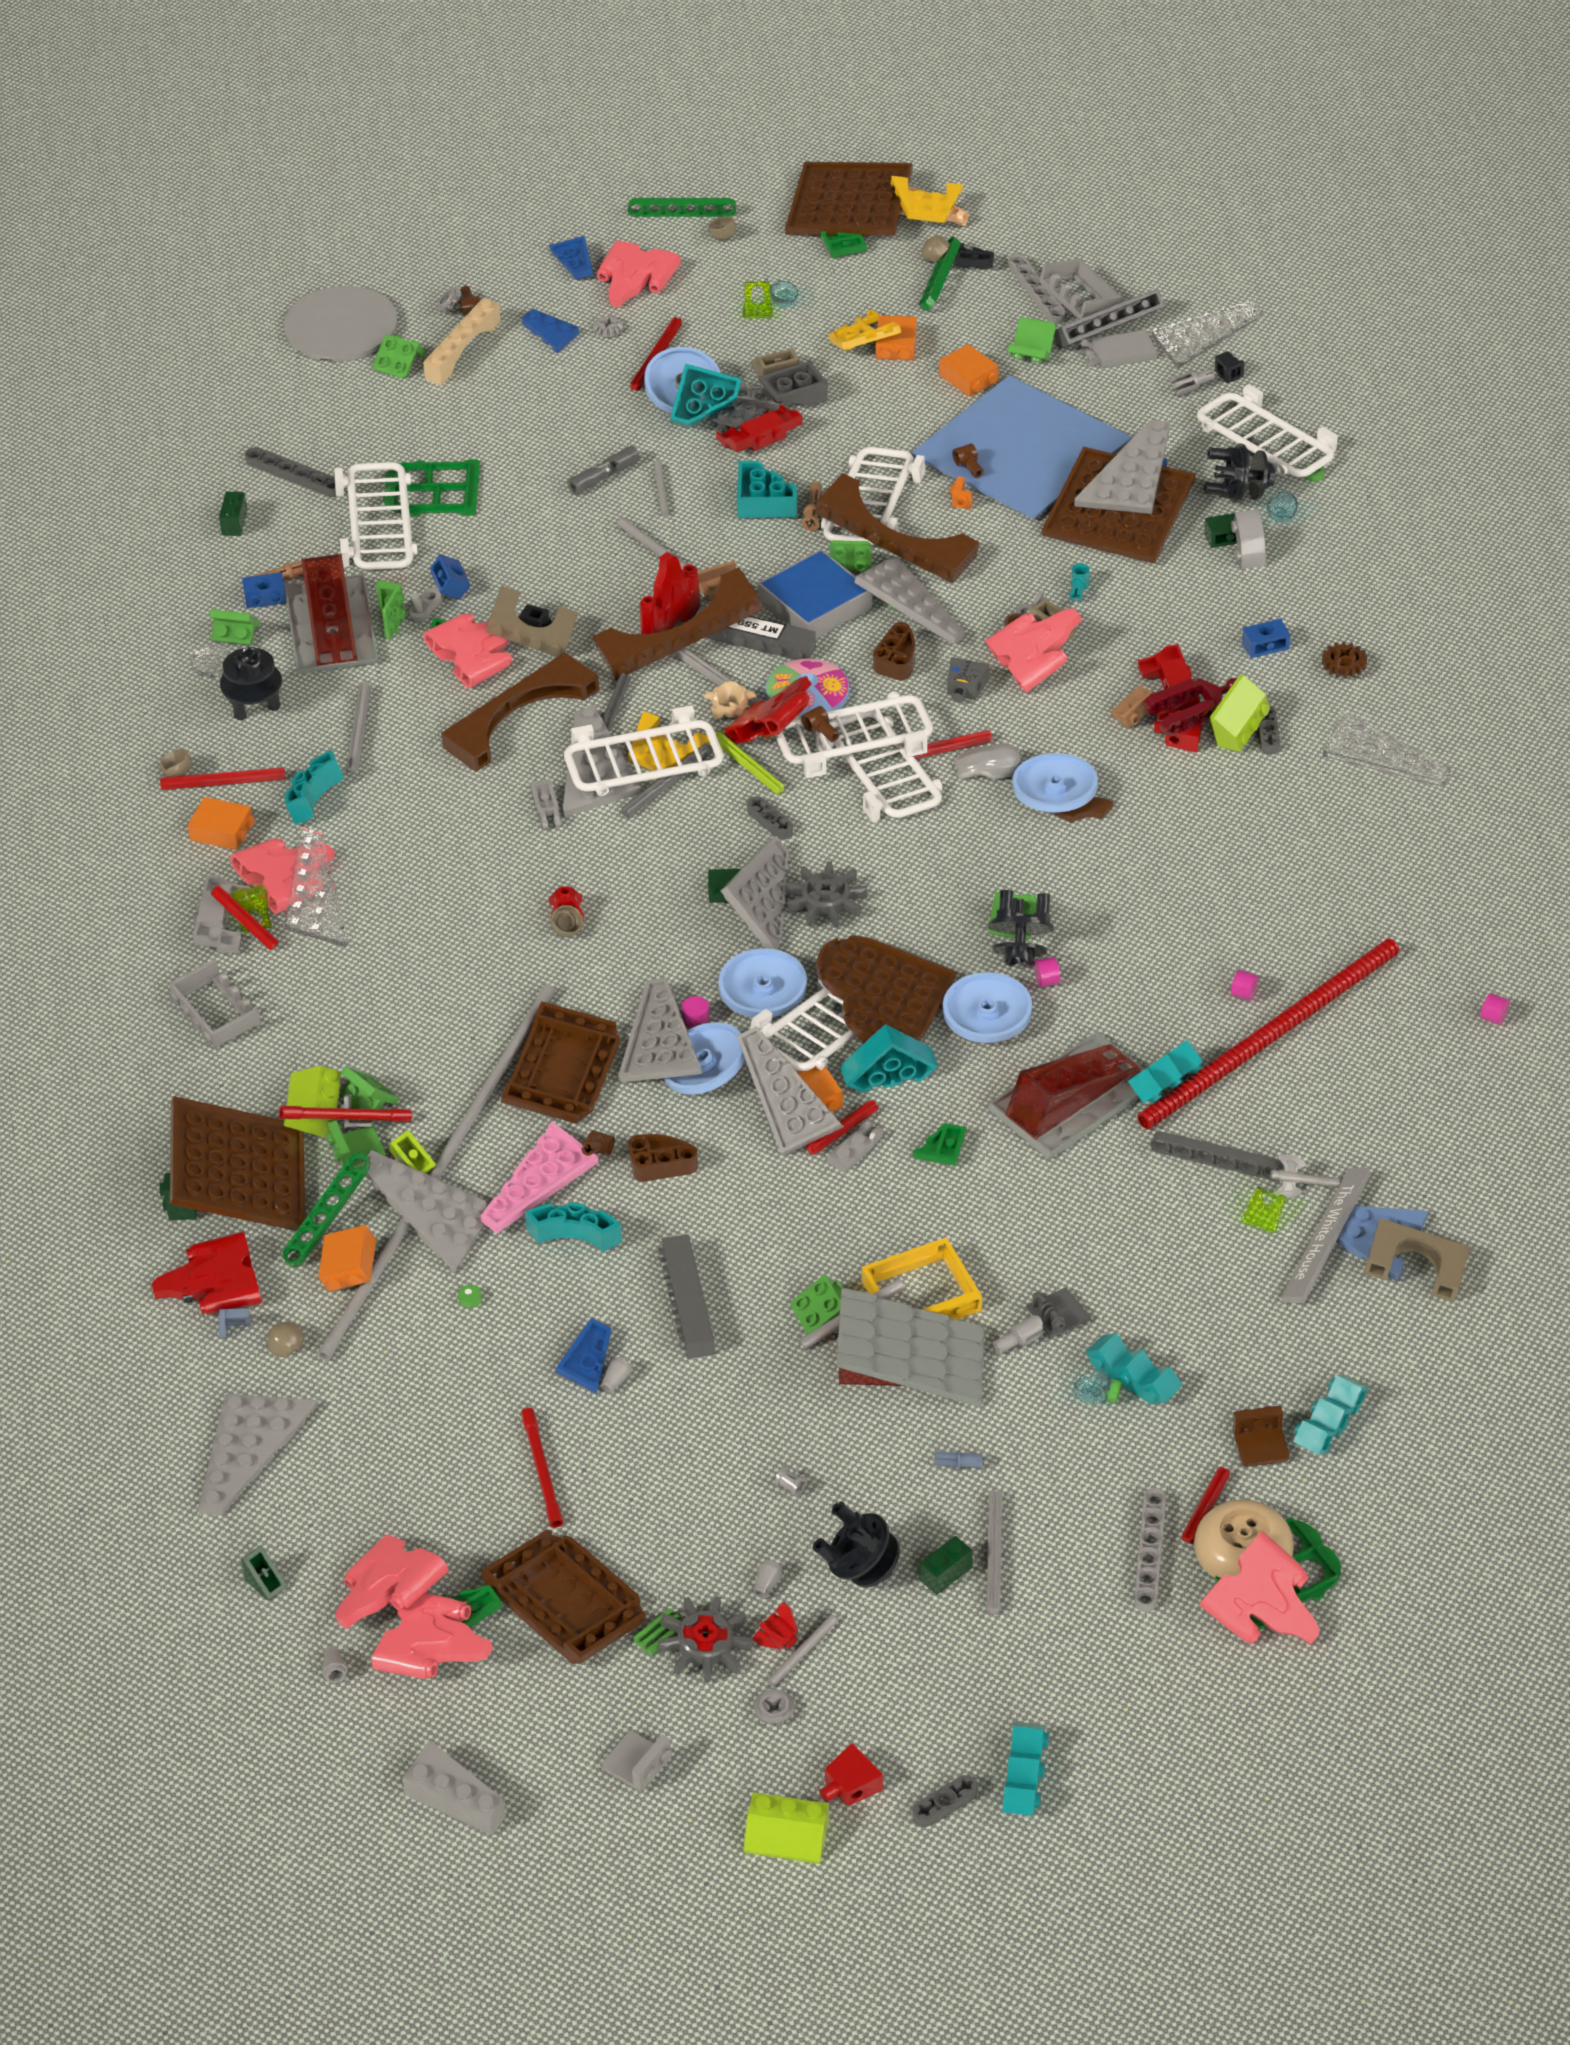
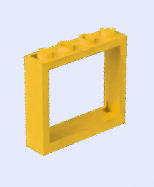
M947 1237L861 1267L862 1283L869 1294H874L880 1290L876 1284L877 1282L944 1260L964 1295L921 1310L949 1315V1318L956 1320L982 1311V1295Z

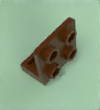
M1281 1405L1250 1410L1243 1409L1233 1412L1232 1431L1240 1460L1244 1467L1280 1463L1289 1460L1290 1455L1282 1430L1283 1410Z

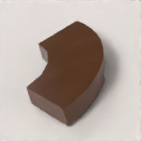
M1093 797L1087 804L1077 809L1054 812V815L1070 823L1084 817L1102 819L1113 808V801Z

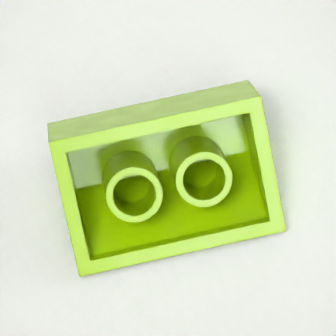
M1242 674L1239 675L1210 716L1218 747L1240 752L1244 745L1248 743L1249 738L1258 729L1260 722L1270 710L1266 694Z
M316 1066L291 1073L286 1106L337 1108L341 1071L324 1066ZM284 1119V1126L326 1138V1133L329 1132L328 1123L336 1121V1119Z
M753 1792L747 1815L744 1853L820 1864L830 1822L829 1803Z

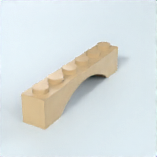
M485 298L479 301L424 360L425 380L442 385L452 375L456 362L467 344L481 332H491L501 322L498 302Z

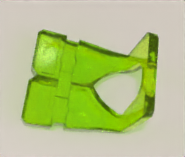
M745 282L743 318H772L770 282ZM755 286H760L764 292L765 300L760 304H755L750 300L752 289Z
M265 885L253 886L249 890L244 888L231 892L232 897L248 913L251 910H255L263 917L261 925L265 929L272 927L268 914ZM240 923L243 932L249 933V931Z
M1257 1187L1246 1206L1247 1210L1244 1211L1241 1222L1253 1227L1259 1226L1261 1230L1274 1234L1279 1225L1278 1219L1281 1218L1284 1202L1289 1203V1200L1286 1196H1277L1263 1188ZM1262 1195L1276 1199V1201L1265 1205Z

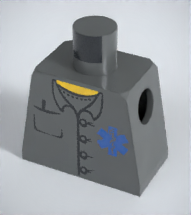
M951 657L947 678V693L958 703L963 702L964 698L976 699L989 682V664Z

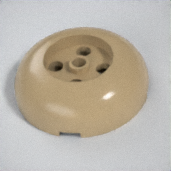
M1232 1500L1214 1507L1203 1517L1195 1533L1194 1550L1198 1562L1215 1579L1216 1577L1222 1578L1225 1575L1233 1577L1240 1573L1238 1560L1241 1554L1262 1531L1290 1556H1293L1292 1532L1286 1520L1270 1506L1254 1500Z

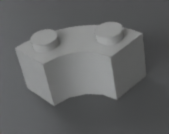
M1259 509L1235 512L1231 528L1232 532L1236 534L1237 549H1235L1236 561L1240 562L1242 569L1265 566V539Z

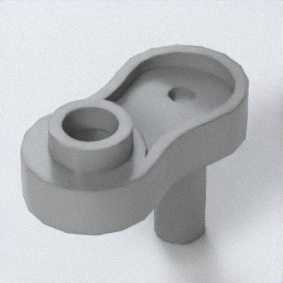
M429 588L422 593L421 597L417 593L412 594L413 604L409 608L410 617L414 622L426 621L432 611L442 603V596L439 590Z

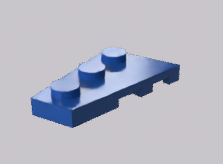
M585 236L549 245L552 254L575 280L594 275Z
M534 308L522 318V324L534 335H539L546 345L552 346L555 353H558L579 334V327Z
M591 1318L557 1365L555 1373L597 1394L612 1328Z

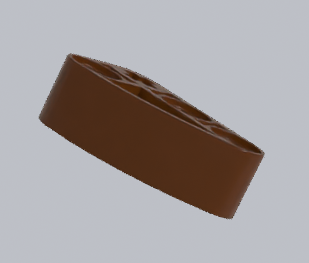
M897 622L892 625L873 651V669L880 675L902 681L910 677L915 666V638L907 623Z
M640 1134L632 1136L628 1141L633 1177L637 1181L646 1182L695 1173L698 1169L697 1149L684 1140L661 1134Z

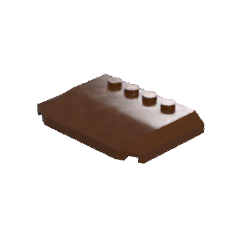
M541 1001L535 1015L533 1027L510 1081L507 1082L502 1094L501 1103L577 1124L594 1111L618 1051L620 1039L616 1031V1022Z
M548 1529L482 1570L481 1577L486 1586L490 1585L500 1601L572 1664H581L645 1622L646 1614L642 1611L639 1595L575 1539L566 1535L563 1538L554 1536L552 1531Z

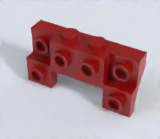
M781 404L778 410L770 412L767 410L765 414L740 424V431L730 426V430L722 434L716 432V439L726 449L731 447L736 453L747 448L754 452L786 438V431L803 424L802 415L796 409L788 410Z
M1178 644L1165 646L1157 654L1138 660V668L1142 679L1159 677L1163 689L1192 679L1190 665H1186ZM1198 695L1191 700L1156 713L1158 720L1160 721L1167 717L1171 710H1184L1199 704L1200 697Z

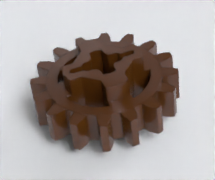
M1342 642V645L1334 643V647L1327 646V650L1323 651L1322 665H1324V670H1329V675L1335 673L1336 678L1340 677V675L1344 679H1347L1349 675L1355 678V673L1361 675L1362 670H1366V651H1360L1361 646L1353 647L1352 642L1349 645H1346L1345 642Z

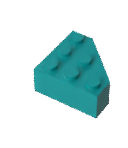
M685 363L670 416V424L689 429L737 402L742 379Z
M738 461V518L797 517L798 499L797 486L795 484L785 482L781 475L773 470L765 469L764 464L759 461Z
M886 1024L840 1065L846 1085L861 1093L869 1092L871 1087L881 1085L884 1088L901 1085V1081L914 1079V1082L923 1081L939 1067L932 1047Z

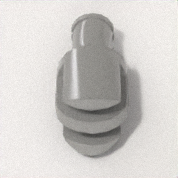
M1210 368L1199 373L1190 371L1172 377L1170 381L1171 383L1177 382L1173 385L1174 390H1179L1176 392V395L1179 396L1197 390L1202 383L1213 381L1214 373L1209 374L1213 372Z
M1033 1315L1011 1326L1010 1333L993 1341L996 1352L1001 1355L1016 1345L1024 1347L1041 1337L1043 1330L1041 1318Z

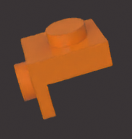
M957 476L955 484H952L950 488L952 507L971 509L972 492L965 491V477Z

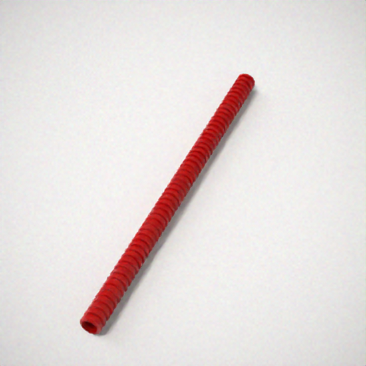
M1387 938L1355 962H1352L1351 965H1348L1341 972H1338L1331 979L1318 986L1317 989H1314L1307 996L1298 1000L1297 1003H1294L1287 1010L1274 1017L1273 1020L1264 1024L1263 1027L1254 1031L1253 1034L1244 1038L1243 1041L1234 1045L1233 1048L1224 1052L1223 1055H1220L1213 1062H1210L1203 1069H1200L1193 1076H1190L1183 1083H1180L1173 1090L1160 1097L1158 1101H1155L1148 1108L1139 1112L1137 1118L1140 1125L1147 1130H1151L1153 1126L1162 1122L1163 1119L1172 1115L1173 1112L1182 1108L1183 1105L1192 1101L1193 1098L1202 1094L1203 1091H1206L1244 1062H1247L1254 1055L1267 1048L1268 1045L1277 1041L1278 1038H1281L1288 1031H1291L1298 1024L1311 1017L1312 1014H1315L1322 1007H1325L1332 1000L1345 993L1346 990H1349L1356 983L1369 976L1370 973H1373L1380 966H1383L1390 959L1397 956L1400 952L1398 944L1393 939Z

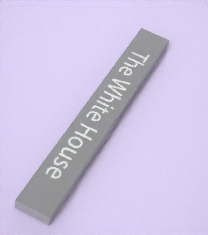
M1348 1168L1281 1296L1284 1303H1305L1371 1175L1369 1168Z

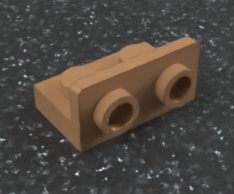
M734 561L698 571L700 591L707 601L713 600L716 595L721 575L736 569Z
M1141 685L1138 686L1110 712L1112 717L1129 730L1148 713L1143 703L1148 696L1155 692L1153 690L1148 691Z

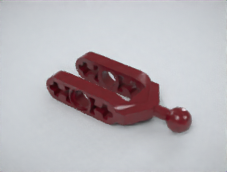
M1201 678L1197 680L1189 679L1148 696L1143 706L1150 714H1156L1191 700L1200 694L1204 697L1206 701L1169 715L1161 721L1160 728L1166 736H1171L1210 720V716L1222 701V695L1229 691L1237 678L1228 679L1226 684L1221 687Z

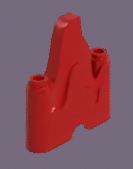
M669 552L659 557V570L654 581L653 597L644 596L640 601V634H653L673 629L678 621L681 620L685 623L696 615L701 606L699 576L694 565L687 564L682 569L678 557Z
M800 677L767 701L762 700L754 703L725 728L726 737L735 744L752 741L760 735H763L765 738L780 734L809 703L810 697L805 691L812 684L808 677Z
M244 1231L190 1246L189 1249H186L189 1263L157 1277L152 1282L155 1299L173 1297L184 1300L183 1295H192L193 1300L202 1299L198 1300L201 1314L206 1313L209 1315L219 1313V1309H240L262 1304Z

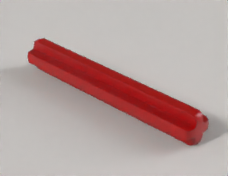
M984 730L928 743L927 753L915 755L914 758L919 759L992 742L993 735L991 730Z
M218 885L211 891V896L267 949L271 951L277 947L278 940L221 886Z
M874 1100L866 1102L840 1121L844 1127L807 1144L806 1149L810 1155L817 1154L878 1111L876 1102Z
M1222 1466L1217 1468L1182 1533L1183 1542L1188 1544L1194 1543L1195 1533L1200 1521L1213 1508L1230 1476L1228 1468Z

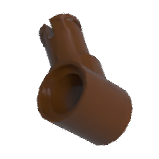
M469 286L460 288L462 298L459 301L462 316L467 315L480 301L479 296L472 294Z
M972 443L952 450V456L957 466L963 465L965 468H968L974 478H979L983 475L984 470L977 462V450Z
M818 706L801 716V722L807 731L816 730L818 733H822L830 742H835L839 738V731L829 724L828 713L822 706Z
M592 1130L587 1137V1141L582 1144L584 1147L581 1148V1151L586 1156L598 1153L609 1156L615 1145V1137Z

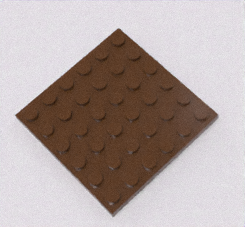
M804 162L786 222L785 233L793 235H820V231H826V235H837L839 232L866 236H895L902 206L900 198L896 196L895 187L891 185V177L908 178L909 186L913 164L887 162Z
M1083 446L1042 528V536L1155 564L1196 480V474L1162 466L1152 514L1076 507L1075 498L1117 455Z
M173 1096L170 1116V1204L297 1231L305 1220L304 1132L284 1126V1120Z

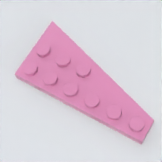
M551 1122L547 1132L538 1139V1144L535 1148L527 1153L515 1169L510 1181H506L498 1197H494L482 1213L481 1222L496 1234L522 1217L526 1211L536 1207L598 1163V1156L595 1154L590 1156L584 1155L581 1151V1148L584 1146L554 1122Z

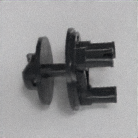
M1238 443L1234 448L1227 447L1226 449L1208 448L1207 458L1224 460L1226 466H1215L1214 470L1221 471V473L1214 472V477L1224 478V481L1222 483L1205 481L1204 494L1222 495V497H1228L1232 503H1239L1244 496L1248 479L1249 491L1253 500H1260L1265 489L1274 485L1276 470L1268 463L1265 451H1256L1249 469V455L1245 444Z
M256 647L241 648L230 653L222 664L223 675L220 679V689L222 694L232 704L234 718L240 721L244 720L247 717L245 705L258 704L264 701L268 702L269 710H279L281 706L279 690L282 686V676L275 667L272 655L266 650Z
M1000 890L999 910H997L996 918H993L988 923V928L996 932L1015 935V942L994 944L992 951L1005 955L1004 963L1009 967L1020 962L1033 966L1034 957L1046 955L1047 948L1038 944L1026 943V935H1042L1054 931V925L1050 922L1049 914L1050 894L1038 893L1036 913L1023 914L1024 899L1019 898L1018 900V898H1013L1014 891Z
M840 1501L839 1504L835 1503L831 1512L843 1522L844 1526L837 1532L831 1545L824 1539L819 1538L814 1542L813 1550L828 1562L829 1569L836 1577L843 1580H851L859 1587H873L888 1579L893 1574V1570L897 1565L901 1548L898 1539L889 1533V1526L885 1519L874 1513L861 1515L857 1511H852L843 1501Z

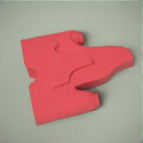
M615 241L597 271V277L602 282L612 279L608 293L609 303L611 306L620 308L628 299L641 293L648 283L651 292H661L681 265V258L673 252L660 249H652L646 252L640 250L637 244Z
M1075 609L1063 610L1039 622L1036 621L1031 613H1025L985 640V643L1004 667L1008 666L1014 680L1025 693H1028L1066 663L1065 661L1068 657L1062 649L1059 651L1058 649L1064 645L1071 631L1083 620Z
M465 613L425 631L423 638L426 645L440 660H449L455 664L454 675L470 689L509 667L512 663V657L508 652H501L508 646L510 640L485 632L488 622L475 623L473 615Z
M275 838L231 854L230 861L234 870L248 885H257L262 889L260 899L274 914H278L320 894V891L323 890L322 883L319 879L315 880L313 878L319 873L323 865L334 859L335 851L327 844H313L300 848L286 849L285 842L282 839Z
M1262 1531L1241 1554L1238 1560L1240 1573L1233 1577L1223 1576L1204 1597L1199 1606L1232 1633L1251 1645L1261 1633L1258 1631L1259 1627L1250 1619V1616L1258 1619L1278 1634L1296 1636L1311 1645L1319 1636V1626L1297 1597L1293 1588L1296 1585L1301 1588L1309 1579V1576L1306 1574L1307 1571Z
M388 1534L384 1535L345 1574L343 1581L351 1589V1592L336 1610L335 1617L339 1625L348 1629L361 1618L381 1610L390 1602L397 1610L408 1608L449 1572L447 1564L438 1555L422 1548L409 1552L404 1551L406 1544L403 1540Z
M425 1592L408 1608L398 1610V1616L402 1619V1622L397 1628L385 1632L373 1653L372 1667L377 1671L429 1679L436 1676L439 1663L481 1661L488 1658L493 1650V1646L489 1639L476 1635L469 1626L461 1623L470 1617V1605H467L466 1602Z

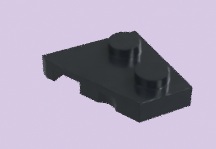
M961 243L956 255L955 266L962 268H993L994 252L982 250L978 247H973L970 250L964 248V243Z

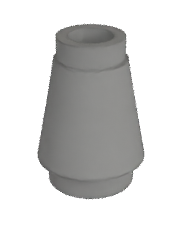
M616 1357L615 1360H612L600 1385L601 1388L608 1393H612L631 1375V1364L621 1357Z
M765 1560L763 1564L759 1565L753 1591L756 1596L764 1599L767 1598L782 1576L780 1564L772 1560Z
M329 1646L324 1651L322 1674L330 1683L343 1681L347 1674V1667L336 1646Z

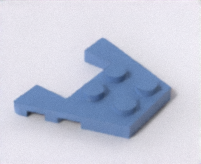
M1354 1206L1339 1237L1338 1244L1360 1259H1367L1380 1218L1421 1231L1428 1218V1211ZM1393 1258L1388 1273L1389 1278L1395 1281L1398 1280L1405 1260Z

